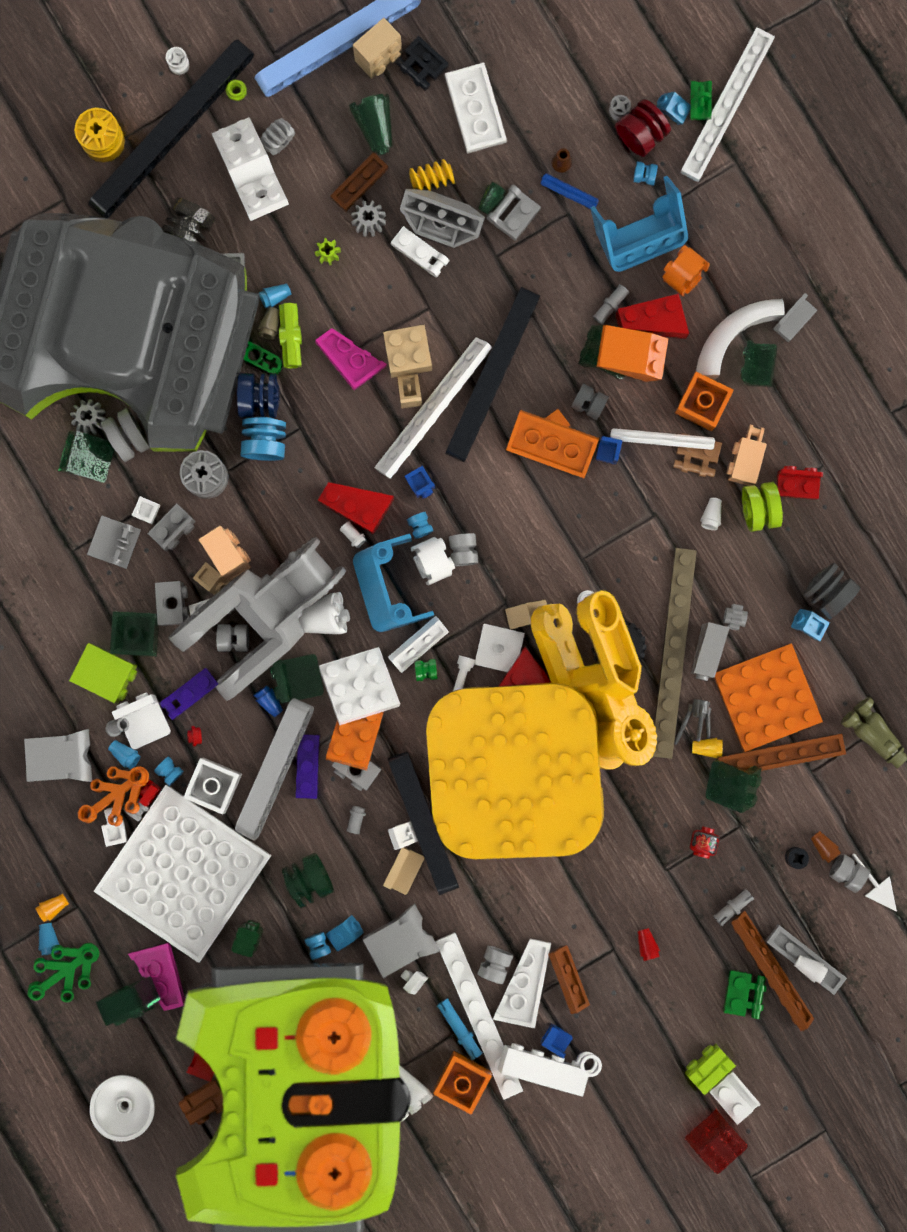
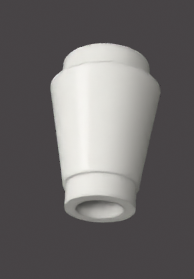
M718 498L709 499L700 519L703 528L717 530L718 526L721 525L722 500Z
M801 955L794 964L798 970L813 982L821 983L828 971V968L824 967L823 963Z

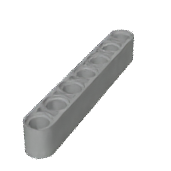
M293 698L288 704L238 818L235 832L254 841L259 837L312 717L313 706L296 698Z

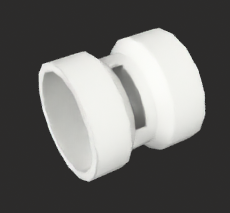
M173 47L167 51L166 61L170 70L176 75L186 73L189 69V61L185 51L180 47Z

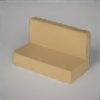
M406 847L401 848L383 886L406 895L424 861V856Z

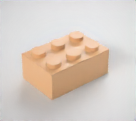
M220 525L199 539L220 574L231 581L251 568L249 565L250 557L245 550L237 546L240 542L236 535L228 528L224 529Z

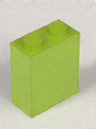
M88 643L69 681L113 703H119L125 699L128 693L126 688L129 682H133L137 675V665L92 643Z

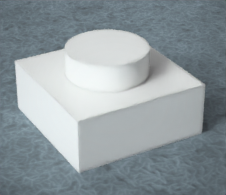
M140 496L132 516L153 524L161 505Z

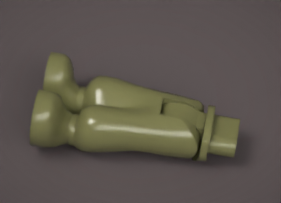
M867 697L853 708L855 711L847 713L840 723L845 728L853 727L856 736L873 748L887 763H892L897 769L907 760V755L903 752L904 748L901 747L902 745L888 728L884 719L878 713L871 711L874 700L871 697ZM859 715L864 719L865 723L860 720Z

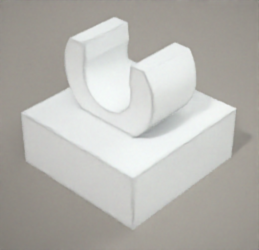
M405 970L401 975L407 982L403 988L408 993L414 995L428 979L425 974L418 971L413 974L410 970Z

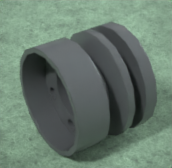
M835 563L822 569L809 582L808 587L803 593L806 598L816 593L811 599L812 604L821 599L823 600L819 610L828 619L833 618L845 608L861 589L851 578L840 582L844 571L840 570L833 575L838 568V565Z

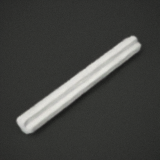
M615 428L611 430L610 438L619 439L623 442L710 450L714 449L715 444L713 437Z

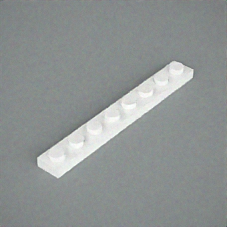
M759 28L755 29L712 111V118L707 120L680 172L681 174L699 182L775 36Z
M477 337L472 341L374 467L378 472L390 479L397 472L401 464L411 454L415 446L422 440L429 428L436 422L443 410L449 405L450 401L461 390L464 383L492 349L488 342Z
M454 932L436 940L503 1100L522 1092L523 1089L518 1078L501 1074L498 1071L504 1044L456 933Z

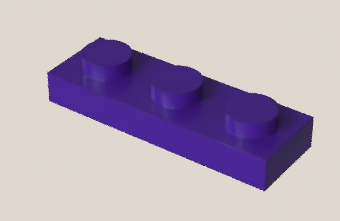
M303 735L298 746L296 798L317 799L320 735Z

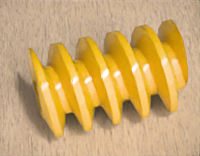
M445 159L441 160V166L437 161L433 162V169L429 164L425 165V171L421 166L417 167V173L413 168L409 169V177L413 189L423 190V186H426L428 191H431V184H434L438 189L439 182H442L446 187L448 179L452 184H455L451 165Z

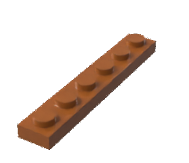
M840 733L717 757L721 778H727L846 755L843 735Z
M742 911L731 922L734 931L739 934L745 944V948L751 953L758 968L766 976L770 987L775 990L781 1004L791 1015L793 1023L798 1026L800 1031L808 1029L814 1017L746 911Z

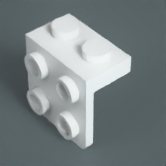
M147 692L135 697L136 701L129 704L126 701L117 705V710L112 712L115 720L120 718L128 720L129 729L125 731V734L133 749L145 746L169 735L171 732L156 695H148Z

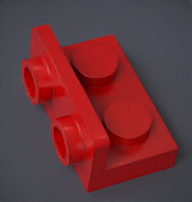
M784 466V469H780L777 472L776 486L780 497L819 499L820 478L823 477V472H817V468H805L804 471L796 470L797 467Z

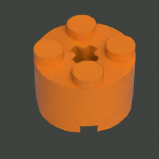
M686 245L680 249L677 254L678 257L674 262L671 260L667 263L662 277L663 281L681 296L693 290L702 279V270L706 272L710 266L708 261Z

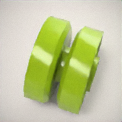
M774 482L763 483L760 489L755 485L744 486L742 488V507L748 530L750 532L761 531L764 525L769 529L781 527L783 522L782 504L776 484Z

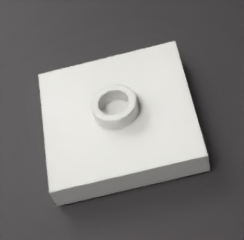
M483 624L474 665L508 672L520 654L525 633Z

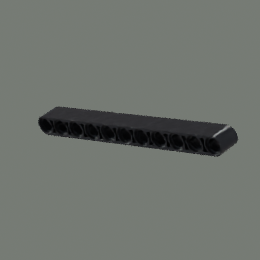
M236 39L94 193L88 202V206L102 218H109L226 90L228 83L235 80L249 65L254 57V53L240 40Z

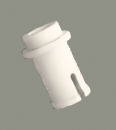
M350 521L340 528V531L352 542V546L359 548L366 541L365 535L360 534Z

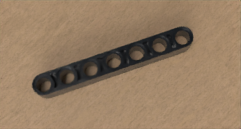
M408 751L387 758L439 896L458 889V882L437 832Z

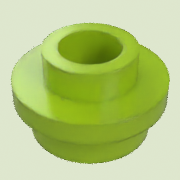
M233 80L228 83L226 93L231 100L240 101L246 96L247 88L242 81ZM235 89H240L238 94L233 93Z

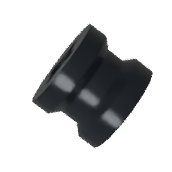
M791 847L785 853V861L790 867L803 869L808 865L809 855L804 849Z

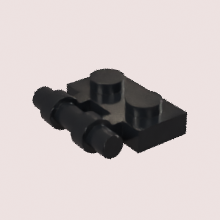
M420 36L405 49V54L409 58L404 61L399 57L395 61V64L400 67V71L404 75L407 74L414 80L413 83L417 87H422L425 91L430 87V83L425 79L430 76L435 81L449 67V63ZM415 63L422 69L420 73L412 68Z

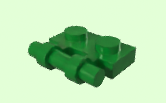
M730 969L723 1012L745 1017L746 1009L748 1008L752 1009L751 1018L760 1019V1013L764 1007V1004H762L763 994L767 989V985H765L766 976L758 975L756 983L751 982V973ZM750 989L755 990L754 1002L748 1001Z

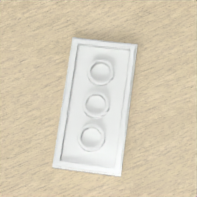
M480 63L445 73L446 83L467 153L507 143L485 64Z

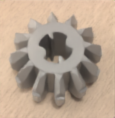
M280 118L266 128L260 140L264 149L275 155L289 145L295 131L290 123Z
M363 201V207L356 205L355 209L357 212L351 213L352 218H354L351 223L352 226H357V233L363 230V236L366 237L368 232H371V236L374 237V230L382 232L381 226L386 225V220L383 219L386 217V213L381 211V205L374 207V201H371L370 205ZM365 217H372V221H370L369 219L365 221Z
M89 399L87 404L84 400H81V407L73 406L77 412L70 413V416L75 418L71 421V424L77 425L76 430L78 432L83 430L85 435H88L90 430L93 434H97L96 427L103 429L100 422L106 419L102 416L106 413V410L100 409L101 404L99 402L94 404L92 399ZM87 414L91 415L92 419L88 420L85 418V416Z

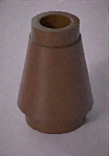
M562 148L553 156L551 164L555 171L563 173L571 168L572 160L567 149Z

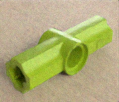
M283 303L279 305L281 326L279 327V339L282 346L283 367L294 369L302 367L300 349L302 336L298 322V307L294 303Z

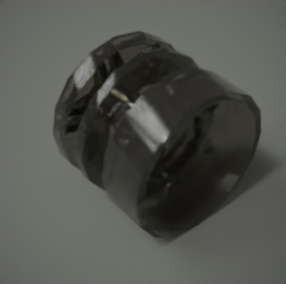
M177 197L170 209L177 219L166 217L165 222L168 225H162L161 229L164 233L202 245L200 242H205L206 238L199 230L210 232L216 219L199 205Z

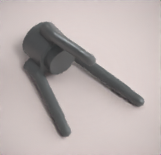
M694 699L693 705H688V711L674 741L675 745L678 744L692 713L693 717L699 718L696 741L699 742L701 740L703 719L705 718L706 739H711L710 702Z

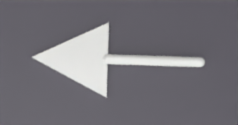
M852 854L856 863L864 866L856 854ZM869 874L868 878L875 888L865 896L897 912L890 877L878 884L873 876Z

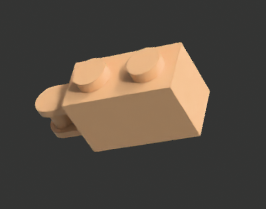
M750 424L746 438L742 437L739 442H735L732 454H735L733 462L729 463L727 469L729 481L747 486L756 484L767 445L761 442L764 428H754ZM751 436L757 437V441L751 440Z

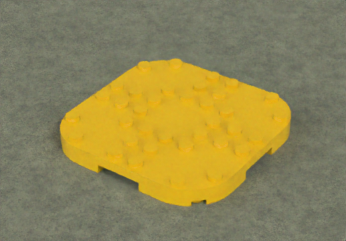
M541 683L518 686L462 688L445 695L435 704L428 717L426 728L432 814L440 839L449 850L469 859L555 857L573 855L592 843L603 823L604 802L600 776L598 721L594 707L588 698L576 688L566 684Z

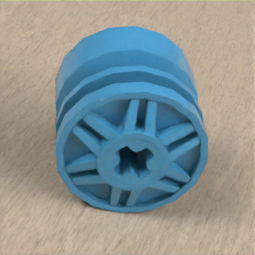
M270 417L245 418L242 420V426L249 428L243 429L242 435L250 437L251 440L241 442V457L264 461L284 459L285 444L277 442L276 439L286 437V433L280 431L286 429V422Z

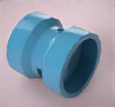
M637 161L633 182H646L647 185L654 186L658 165H645L643 162Z
M426 512L416 514L407 519L409 526L413 528L412 534L415 539L434 532L432 526L428 524Z
M168 756L157 766L154 773L165 777L164 782L170 786L184 771L180 767H174L173 760Z
M324 932L304 939L306 946L310 948L309 955L311 960L331 953L330 947L326 945Z

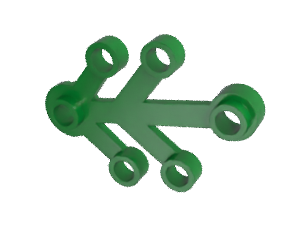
M85 943L80 948H69L61 945L53 946L51 949L53 959L60 960L64 956L75 958L70 962L37 958L34 961V970L36 972L42 973L46 969L58 971L43 982L34 981L28 986V997L35 1001L42 999L47 989L65 977L64 989L61 991V1000L63 1002L72 1001L74 998L72 988L75 969L83 964L82 975L78 978V986L83 990L88 989L91 986V963L99 958L98 947L93 943ZM60 950L62 953L57 955L54 951ZM91 952L92 955H91V956H85V953ZM38 963L44 964L43 967H37L36 965ZM82 980H87L88 983H87V984H82L81 981H82ZM39 991L40 994L34 995L33 992ZM65 993L71 994L69 997L64 996Z

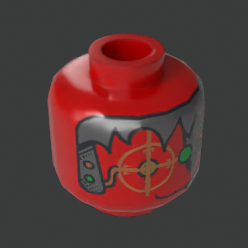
M702 826L701 830L693 831L690 842V849L694 851L693 855L709 859L710 856L716 854L720 838L714 834L715 829Z

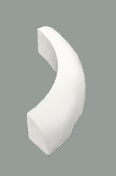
M771 299L749 304L721 321L703 346L696 372L716 380L720 375L722 359L730 342L743 330L752 325L769 321H780L785 315L783 299Z

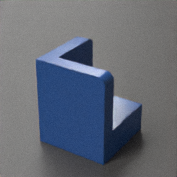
M602 436L599 440L595 460L616 464L619 459L622 440Z
M551 1023L540 1042L542 1046L559 1057L564 1058L565 1050L573 1037Z

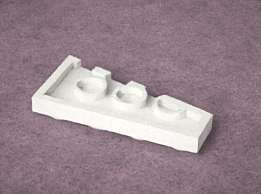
M530 938L493 1020L535 1028L551 946L550 942Z

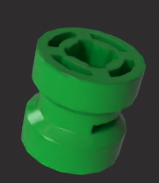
M429 659L427 662L415 661L416 681H423L425 678H430L431 680L438 679L436 659Z

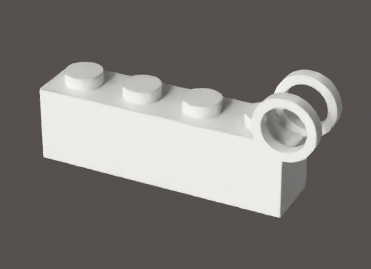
M512 1043L511 1046H504L498 1071L504 1075L583 1097L588 1076L594 1077L598 1075L601 1071L602 1063L597 1056L588 1051L580 1053L576 1061L572 1060V1063L564 1062L565 1058L552 1054L550 1058L544 1056V1052L532 1049L529 1052L523 1050L524 1046ZM593 1058L594 1064L592 1068L585 1070V1061Z

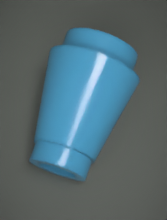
M286 283L263 288L259 295L263 306L267 308L274 307L290 296L291 291Z
M117 740L113 741L108 748L124 768H134L141 758L137 750Z
M45 923L39 925V951H41L42 956L50 955L52 947L60 944L52 923Z

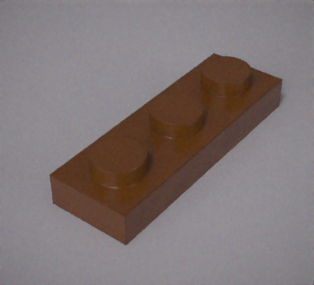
M373 152L330 195L331 199L346 212L389 169L388 165Z

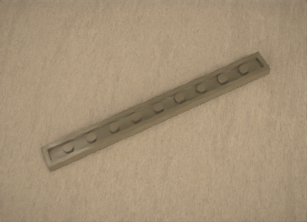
M675 548L654 721L657 745L653 757L669 759L673 757L697 550Z

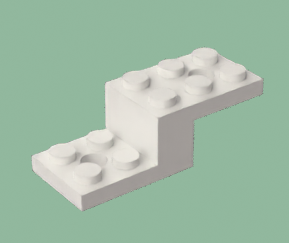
M250 117L211 133L250 221L289 205Z

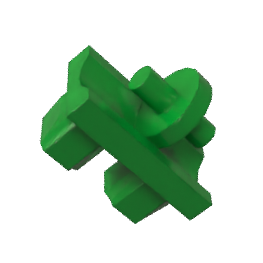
M691 81V120L711 119L712 81Z

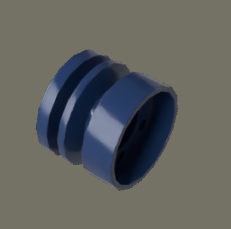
M240 373L237 384L239 417L254 418L256 408H259L261 417H266L267 409H269V417L276 418L280 404V388L277 383L276 374L269 375L268 383L266 374H261L259 383H256L254 373Z

